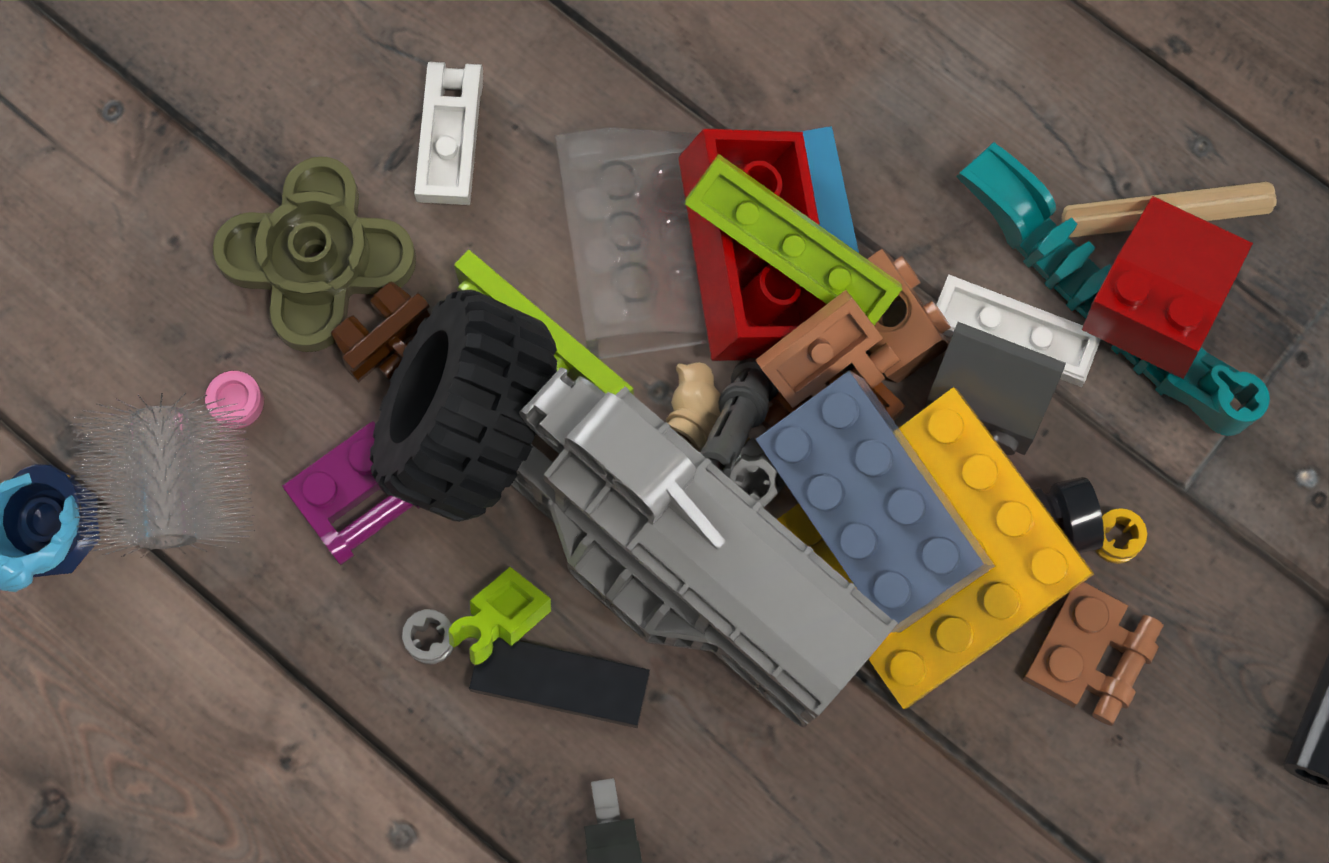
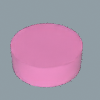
M228 371L218 375L211 381L206 390L205 403L209 413L217 423L226 428L240 429L249 426L257 420L263 409L264 397L260 387L250 375L240 371Z

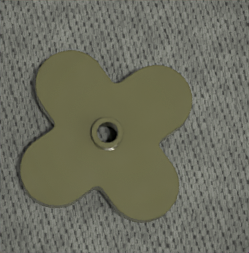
M313 157L297 164L289 172L285 180L281 206L276 208L273 213L248 212L230 218L220 227L213 242L214 259L222 274L231 283L243 288L272 290L270 303L272 325L286 345L302 352L320 351L335 343L331 332L347 318L351 295H375L391 281L401 288L409 281L416 267V252L412 240L402 226L387 219L357 217L359 191L355 179L348 167L330 157ZM316 251H322L320 254L314 257H309L312 253Z

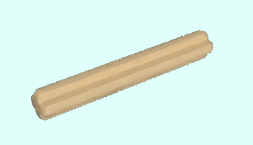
M1259 182L1068 205L1063 210L1062 223L1073 218L1078 224L1069 237L1133 230L1152 196L1205 221L1270 214L1276 206L1277 199L1272 183Z

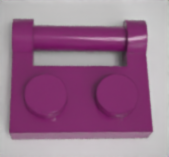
M374 421L367 424L282 485L340 566L354 556L352 553L353 549L414 506L390 495L339 533L331 525L381 489L371 473L373 463L370 460V449L374 445L375 440L372 437L375 427Z

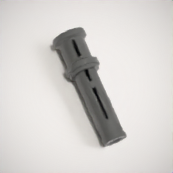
M757 358L741 360L735 366L731 375V384L722 391L718 401L721 414L717 418L707 438V442L700 452L705 458L710 459L712 464L728 478L732 473L734 463L742 451L751 428L758 427L765 420L769 411V402L778 393V389L756 362Z

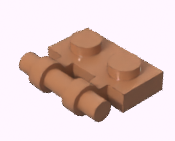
M845 290L758 357L756 362L787 402L794 408L810 394L814 397L827 387L825 383L851 363L855 367L850 371L864 378L873 389L885 379L882 374L899 362L900 359L887 343L870 356L865 353L882 340L883 337L852 296Z
M1083 582L1067 594L1023 681L1072 708L1079 703L1086 689L1100 697L1092 716L1100 722L1112 726L1121 708H1128L1133 700L1136 691L1132 687L1144 663L1151 664L1159 648L1155 642L1163 628V624L1151 616L1143 615L1134 632L1119 626V623L1128 605ZM1108 645L1123 653L1111 677L1096 670Z

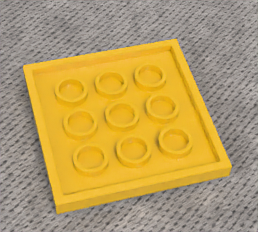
M955 387L951 388L899 427V429L995 567L902 632H891L868 659L903 709L912 706L1094 575L1079 552ZM799 503L777 519L804 544L810 546L819 557L849 583H853Z

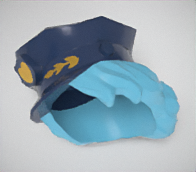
M34 464L21 469L10 480L0 483V590L17 592L28 587L32 583L33 577L72 573L100 540L97 496L76 481L75 475L62 472L52 465Z

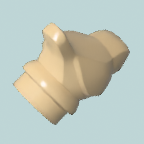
M700 362L688 365L679 363L676 366L679 375V386L674 391L671 401L674 411L669 414L666 422L698 452H701L717 418L721 414L718 404L721 394L715 388L714 376L711 368L706 364Z

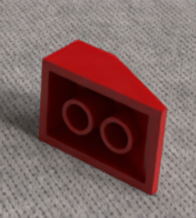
M1152 196L1098 291L1082 330L1184 379L1253 243Z

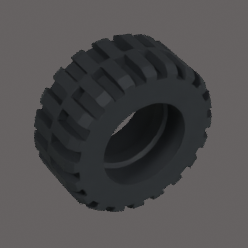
M475 290L452 292L446 296L444 301H439L432 308V314L424 318L417 328L418 332L414 339L409 341L403 352L404 356L390 379L391 384L387 395L383 397L379 409L381 411L378 422L375 423L372 436L375 439L374 445L370 449V460L373 463L371 473L383 492L458 522L477 518L485 514L486 508L493 507L501 499V493L505 487H510L517 477V470L521 463L527 460L533 448L531 444L536 435L521 418L519 412L557 371V360L554 357L557 351L556 343L547 326L542 321Z

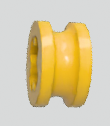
M1123 508L1110 510L1102 516L1104 525L1103 546L1095 551L1099 557L1107 562L1115 564L1126 563L1133 559L1146 544V525L1141 517L1131 510ZM1115 523L1125 526L1123 533L1127 531L1132 533L1133 539L1129 540L1123 546V549L1113 546L1115 539L1110 542L1106 539L1105 533H1109L1115 526Z

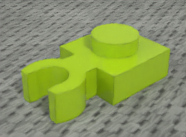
M509 567L470 600V610L473 616L462 617L450 626L448 631L449 644L455 648L467 638L479 640L469 648L470 661L474 665H478L490 657L493 650V642L497 638H502L512 646L551 612V598L513 568Z

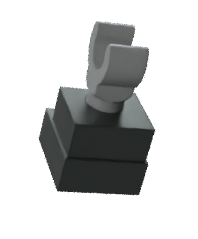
M614 778L591 782L598 824L584 826L587 862L642 863L634 818L621 820Z

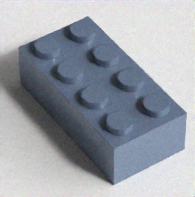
M851 371L846 372L756 438V441L856 588L887 616L898 622L891 632H902L995 567L865 379Z

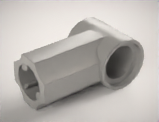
M753 437L744 444L739 457L736 459L729 478L756 502L763 505L762 507H765L785 487L786 483L758 442Z

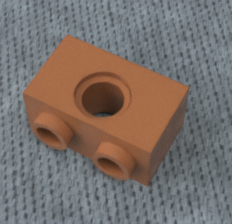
M881 249L867 260L902 284V291L894 301H904L907 312L904 320L893 327H886L882 317L878 320L875 328L883 339L871 347L869 351L872 354L885 343L890 346L900 361L884 372L887 378L898 384L947 350L949 341L943 333L950 329L951 326L933 300L926 305L920 300L913 288L921 282L906 259L901 256L894 261L887 252Z

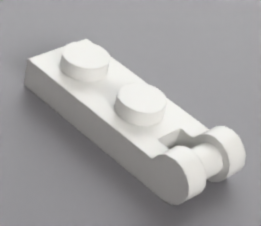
M428 62L414 192L417 202L470 205L480 96L483 88L482 64H465L464 69L446 68L445 62ZM445 89L462 90V97L443 95L445 94Z

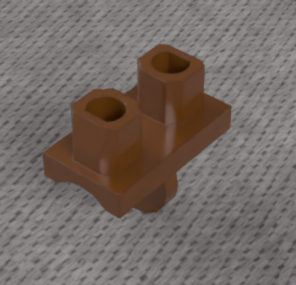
M391 281L370 300L372 307L385 320L370 333L352 315L332 330L331 334L343 355L342 358L347 371L358 383L377 367L388 380L391 379L395 368H398L404 356L403 352L409 343L408 340L418 332L417 328L424 318L430 316L427 310L430 306L419 293L411 297Z

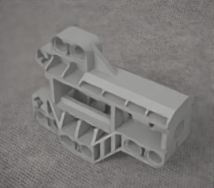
M561 367L519 412L524 422L558 452L559 456L552 462L533 446L527 460L523 461L518 468V475L511 485L555 524L568 562L567 568L569 572L647 643L713 652L782 714L795 724L805 727L817 718L891 633L898 622L894 619L892 620L855 588L856 586L853 583H849L819 557L810 546L804 544L762 507L763 505L756 502L713 465L710 459L705 458L688 441L675 432L667 422L660 419L630 393L627 387L622 388L616 395L610 392L605 394L584 377L579 376L572 382L567 377V369Z

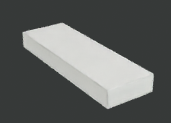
M948 275L937 302V307L951 326L950 329L943 333L944 335L952 337L957 322H961L1065 362L1066 365L1060 379L1079 387L1083 386L1101 340L1083 331V325L952 275Z

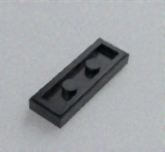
M499 637L493 642V650L490 657L474 666L469 690L474 693L638 728L650 670L517 641L510 646Z

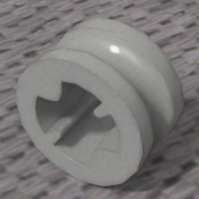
M424 609L418 611L407 619L403 627L402 640L409 654L418 662L423 664L442 662L451 655L454 649L449 644L448 634L452 624L443 613L436 610ZM429 623L438 624L439 626L436 629L440 635L444 634L443 642L432 643L429 651L420 650L422 647L419 639L414 640L416 632L426 631Z

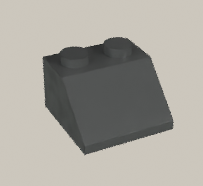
M957 322L924 409L955 387L1006 455H1014L1015 452L1025 455L1036 436L1066 363Z

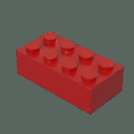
M702 129L678 157L685 199L716 156L720 154L820 225L803 132ZM686 205L712 361H741L747 358H758L827 305Z

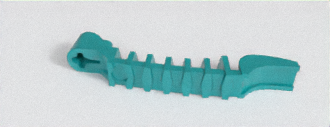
M993 142L956 177L990 211L1002 229L1009 246L1012 249L1016 248L1025 258L1023 263L1028 268L1033 266L1046 279L1044 284L1050 290L1054 288L1068 301L1066 306L1071 311L1076 309L1086 319L1092 303L1112 266L1109 264L1100 269L1089 259V256L1095 249L1090 241L1078 247L1068 238L1078 224L1073 218H1070L1057 226L1049 218L1056 211V203L1049 190L1023 164ZM1114 345L1111 347L1116 354L1122 353L1134 365L1133 370L1138 375L1143 373L1157 386L1155 390L1160 395L1164 393L1187 405L1218 434L1232 436L1243 432L1262 417L1269 407V391L1260 378L1248 372L1238 371L1207 353L1202 347L1184 379ZM1233 398L1237 399L1241 404L1237 411L1230 405Z

